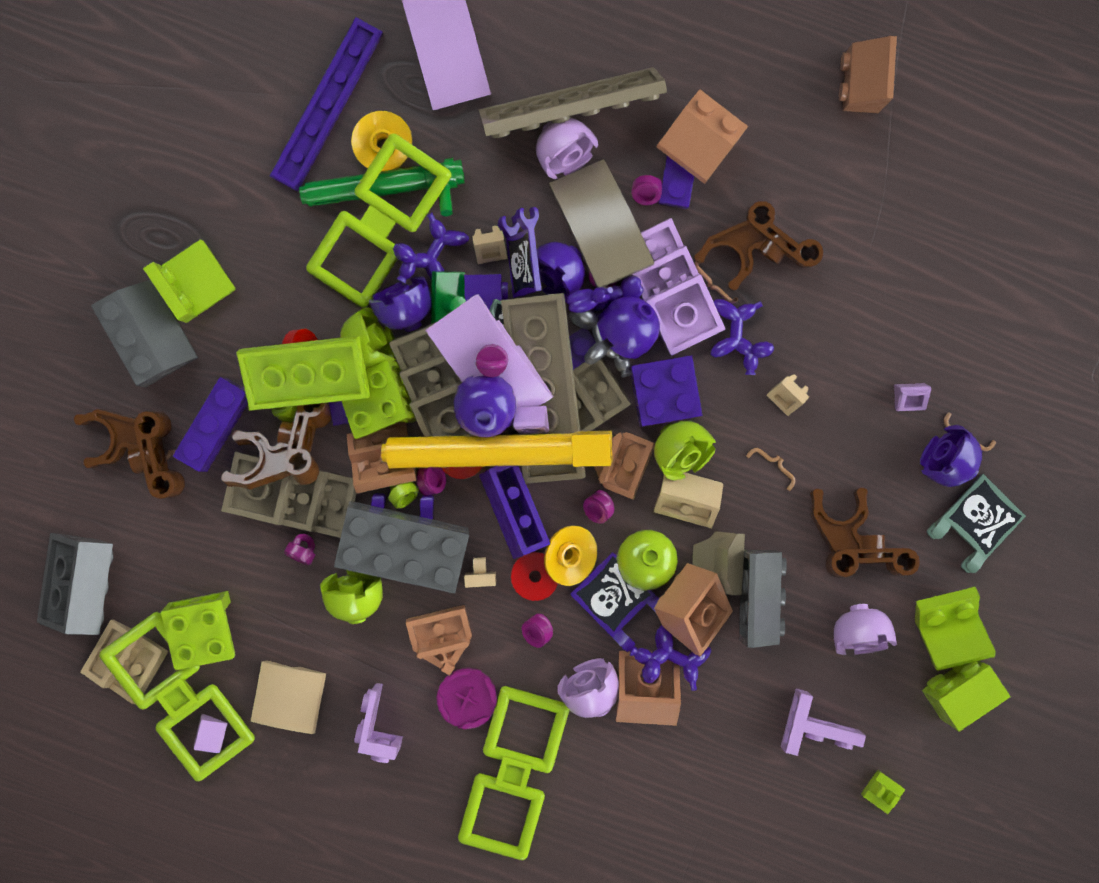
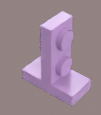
M795 689L781 743V748L786 753L798 756L804 732L806 733L805 737L823 742L825 737L835 740V745L846 749H853V745L864 746L866 735L860 730L808 717L813 696L807 691Z

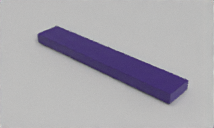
M355 17L270 174L272 179L296 192L299 191V187L303 184L383 36L381 30Z

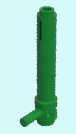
M453 157L446 158L444 162H440L441 165L451 171V178L439 195L440 213L445 217L453 214L450 189L458 188V185L465 184L462 160H454ZM421 165L381 171L369 190L377 196L426 190L430 188L437 176ZM364 174L306 182L305 186L299 187L301 202L303 205L308 204L309 207L359 200L360 198L355 195V188Z

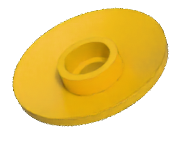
M388 111L371 112L361 118L353 130L351 139L352 149L358 161L366 168H369L381 149L378 147V142L381 139H387L392 133L399 135L412 144V134L407 123L400 116ZM395 149L382 171H389L400 167L408 157Z
M567 526L556 532L550 539V545L546 547L544 556L545 568L550 578L565 586L582 582L591 573L596 563V541L587 529L580 526Z

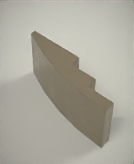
M604 159L549 183L573 239H575L597 288L610 285L655 264L635 219Z
M435 323L391 340L389 344L401 369L399 374L411 398L410 406L424 437L474 436L460 427L455 417L454 396L462 381L426 332V329Z
M603 358L594 364L584 362L573 370L580 431H592L632 404V401ZM513 425L501 433L502 435H518Z
M235 452L230 473L241 475L250 472L256 467L259 457ZM319 470L317 479L308 485L299 484L292 476H288L251 490L227 486L221 511L276 525H285L341 538L349 501L355 502L356 491L353 485V478Z

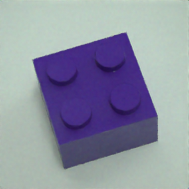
M692 355L634 365L629 368L632 373L630 376L639 427L703 416Z

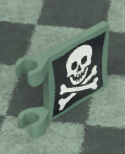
M981 474L956 502L927 529V534L932 539H941L952 527L975 550L961 563V568L967 573H976L990 554L1026 516L984 474Z

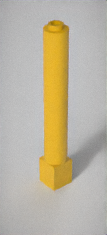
M612 431L496 435L493 437H389L387 443L382 444L381 458L383 462H387L388 468L529 465L611 466L613 462Z

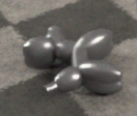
M591 310L584 313L571 312L569 315L571 321L580 328L592 330L596 344L587 351L585 363L594 364L606 355L607 357L614 358L616 368L622 372L621 377L630 376L632 373L629 370V359L631 358H625L615 353L611 349L613 344L607 338L603 340L600 336L597 323L598 316L602 311L596 313Z

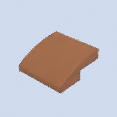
M406 422L393 424L360 439H355L353 433L347 434L348 455L352 464L353 485L356 494L416 481L415 468H388L387 462H383L381 458L382 444H386L389 437H409Z

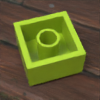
M981 661L952 667L953 669L945 675L939 674L931 678L927 682L928 686L922 690L940 719L959 732L1011 697L991 666Z

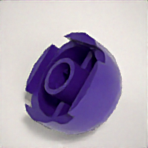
M555 241L542 244L536 249L540 280L547 287L541 290L546 295L564 293L566 303L567 297L571 293L580 290L584 284L586 274L582 254L572 245L568 246Z
M423 276L410 278L412 284L409 285L397 282L373 295L374 300L369 299L368 302L373 313L382 324L391 329L404 328L405 332L413 331L422 325L421 320L428 315L432 305L430 288Z
M626 296L615 299L598 316L597 326L600 336L603 340L608 338L613 344L611 349L625 358H639L644 353H647L658 339L660 331L658 315L650 304L640 298Z
M483 375L466 378L458 386L454 396V414L460 427L467 433L477 437H493L503 433L510 426L516 412V398L511 385L499 376L487 377Z
M952 425L943 429L947 433L941 438L935 435L930 440L920 458V464L924 467V470H921L922 474L930 480L947 487L959 486L972 480L978 474L982 461V449L977 439L963 426Z

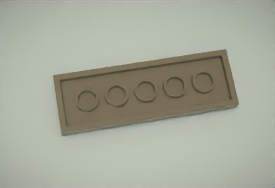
M652 67L479 109V114L485 135L500 138L509 135L510 130L522 128L524 131L533 130L540 127V123L551 120L552 123H562L568 121L572 115L581 113L582 116L597 114L600 112L599 109L611 106L613 109H619L630 104L629 101L637 99L652 101L658 99L659 94L666 93L667 88L665 79Z
M564 293L501 300L504 328L515 345H520L554 396L541 405L547 407L549 432L540 434H564L580 431ZM522 466V474L526 484L583 479L586 477L585 466Z

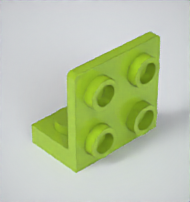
M203 240L197 241L162 266L152 262L143 268L177 320L188 323L236 289Z
M386 360L366 369L371 394L369 398L342 401L355 439L363 438L398 422L413 423L417 421L410 406L411 398L399 374L401 369L397 361Z
M976 587L916 601L915 623L933 665L938 671L995 657L996 651L978 615L980 595Z
M228 591L169 602L163 608L161 616L175 670L230 660L235 657V650L225 612L231 603Z

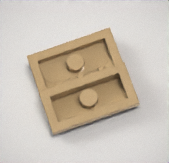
M110 620L83 666L81 673L100 687L110 688L131 704H135L99 657L101 650L131 629L122 623ZM142 636L115 655V657L141 691L145 693L169 651L149 638Z
M263 661L261 663L251 722L290 731L314 734L326 673L303 667H290L271 661Z

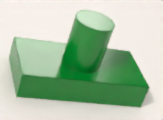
M432 271L431 324L438 322L466 302L464 299L465 272Z

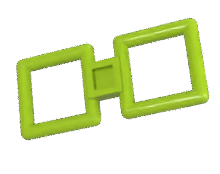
M395 133L390 134L355 188V195L369 204V208L361 220L346 211L339 213L306 266L307 272L359 307H367L369 299H373V295L376 294L398 260L393 251L395 244L387 239L396 223L409 232H415L450 180L451 171ZM395 149L437 176L411 217L369 190ZM346 226L387 253L362 293L321 267Z
M154 612L101 650L99 657L139 709L144 710L157 700L160 702L169 715L156 724V731L195 781H202L252 744L255 736L216 685L211 684L198 694L192 690L186 679L196 673L200 666L179 669L144 695L115 655L154 627L157 628L167 641L161 613ZM211 699L239 735V738L202 766H199L171 728Z
M503 686L500 689L483 747V753L488 757L502 761L497 778L482 773L475 776L458 835L460 843L518 860H525L528 857L545 794L539 789L528 787L527 782L531 769L544 773H550L553 769L569 714V709L563 702L508 686ZM509 700L556 713L543 759L497 746ZM485 787L531 800L518 846L472 834Z

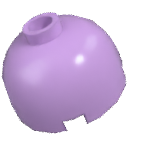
M570 118L562 123H552L550 121L543 127L536 144V155L547 176L558 179L555 174L563 172L566 176L582 168L592 158L593 155L590 150L593 145L596 148L598 147V141L592 131L584 123L576 119Z
M868 604L851 606L850 612L843 614L836 621L834 643L837 654L846 655L845 649H854L855 655L873 653L888 649V642L893 646L897 645L891 620L885 613L877 609H869Z
M597 658L583 662L573 668L577 672L576 674L572 675L569 679L566 675L561 679L558 685V695L567 708L579 717H602L610 712L618 699V675L610 662L606 664L604 659Z

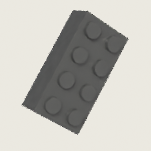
M349 501L334 567L455 594L469 538V529L460 525Z

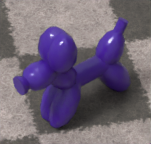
M428 213L427 217L430 220L429 228L434 240L427 253L415 254L410 246L403 243L394 245L393 251L396 258L403 262L399 268L400 276L396 279L406 284V279L413 276L416 268H425L427 275L432 280V271H444L440 262L437 261L445 245H464L469 241V236L457 230L446 231L444 225L435 219L433 213Z
M631 275L626 277L620 286L575 291L567 297L566 302L569 305L568 309L570 312L584 313L591 309L593 311H601L615 299L626 296L639 298L644 290L641 286L640 278Z
M723 299L714 300L713 302L719 315L727 320H731L730 337L717 342L713 346L710 355L721 357L736 349L737 352L745 355L743 360L744 368L747 370L745 375H756L754 370L758 367V358L770 356L774 351V346L767 341L752 345L750 341L742 338L743 321L751 318L755 311L763 306L761 301L755 304H743L736 308L733 304Z
M662 625L655 634L657 649L653 653L645 648L637 649L635 646L632 647L629 655L634 656L637 662L644 664L642 669L644 682L648 684L653 683L660 675V664L669 660L683 667V676L690 683L691 691L697 690L696 681L699 673L697 667L702 665L711 653L710 647H707L701 657L693 652L686 656L674 650L673 635Z

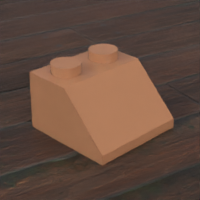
M897 36L852 43L846 53L843 52L841 71H845V79L839 88V101H843V111L879 113L893 99Z
M699 90L658 143L657 148L705 184L748 126L703 91Z
M689 563L675 577L671 586L659 598L654 607L662 626L695 655L700 657L733 612L717 573Z
M619 651L617 673L619 692L616 701V722L677 726L681 706L680 666L667 660L665 663L660 664L659 677L653 683L648 684L644 682L642 677L644 664L637 662L634 656H630V651Z

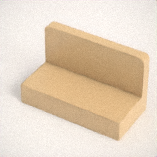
M686 472L683 473L686 478L674 481L667 479L663 475L662 486L655 502L654 512L712 529L720 510L723 483Z

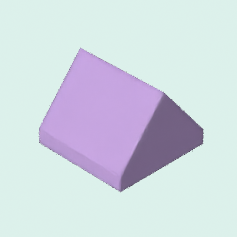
M925 383L894 384L896 411L926 410L931 387Z
M516 407L513 427L519 434L549 432L547 407Z
M201 714L194 740V750L220 753L227 723Z

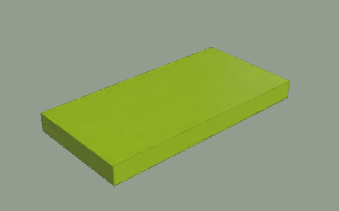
M359 336L243 348L236 352L249 411L367 399L371 395Z

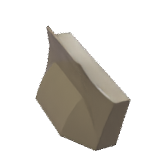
M715 532L710 538L693 545L692 565L717 573L725 594L742 595L745 534Z

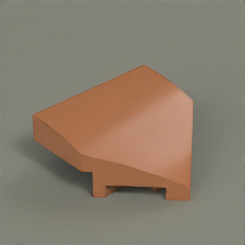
M620 432L612 437L613 462L611 466H594L603 487L634 500L655 443L628 432L623 434Z
M465 605L406 619L412 649L417 653L416 657L427 660L450 676L465 648L469 646L472 637Z

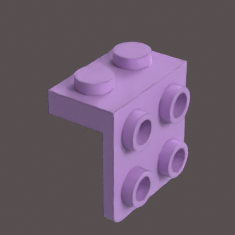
M376 683L372 689H368L367 694H364L361 712L366 713L365 719H362L361 724H358L354 742L359 743L358 753L371 755L370 759L373 761L388 763L389 759L395 760L401 748L403 736L373 731L383 684Z

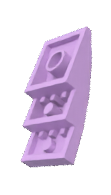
M402 0L432 109L436 110L491 95L466 0Z
M672 218L642 231L641 234L655 264L633 274V276H637L641 280V286L644 290L640 296L641 299L650 304L658 315L660 322L659 335L669 354L672 356L725 330L702 275L698 273L687 247L683 245Z
M479 294L474 295L426 329L430 338L462 382L471 376L473 378L483 376L475 365L476 356L484 346L495 344L502 347L508 355V365L499 377H502L511 385L516 398V407L541 406L554 397L520 345H515L500 320H495Z

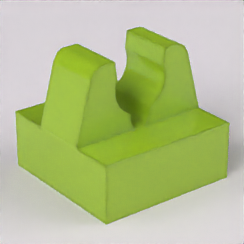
M877 770L861 795L889 814L900 800L905 789Z

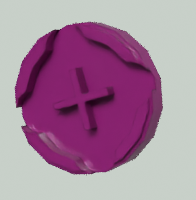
M470 667L456 669L450 676L447 675L441 682L436 697L438 710L444 720L462 729L477 728L486 723L492 716L497 703L496 687L490 677L481 670Z

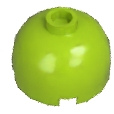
M364 307L345 321L341 328L340 338L360 337L366 369L386 360H396L393 358L395 355L389 344L391 340L395 339L394 335L388 327H385L383 330L371 308Z
M679 421L669 423L662 428L656 440L654 457L667 479L672 481L686 478L683 473L690 469L696 473L709 462L716 449L712 444L716 443V441L703 426L695 422Z
M640 530L629 535L620 545L616 557L622 579L631 587L642 591L654 590L667 584L675 574L678 563L677 551L672 541L664 534L653 530Z
M346 570L349 576L338 578L337 573H334L325 578L320 584L322 599L326 610L333 617L350 624H359L364 622L366 618L379 608L383 598L381 577Z

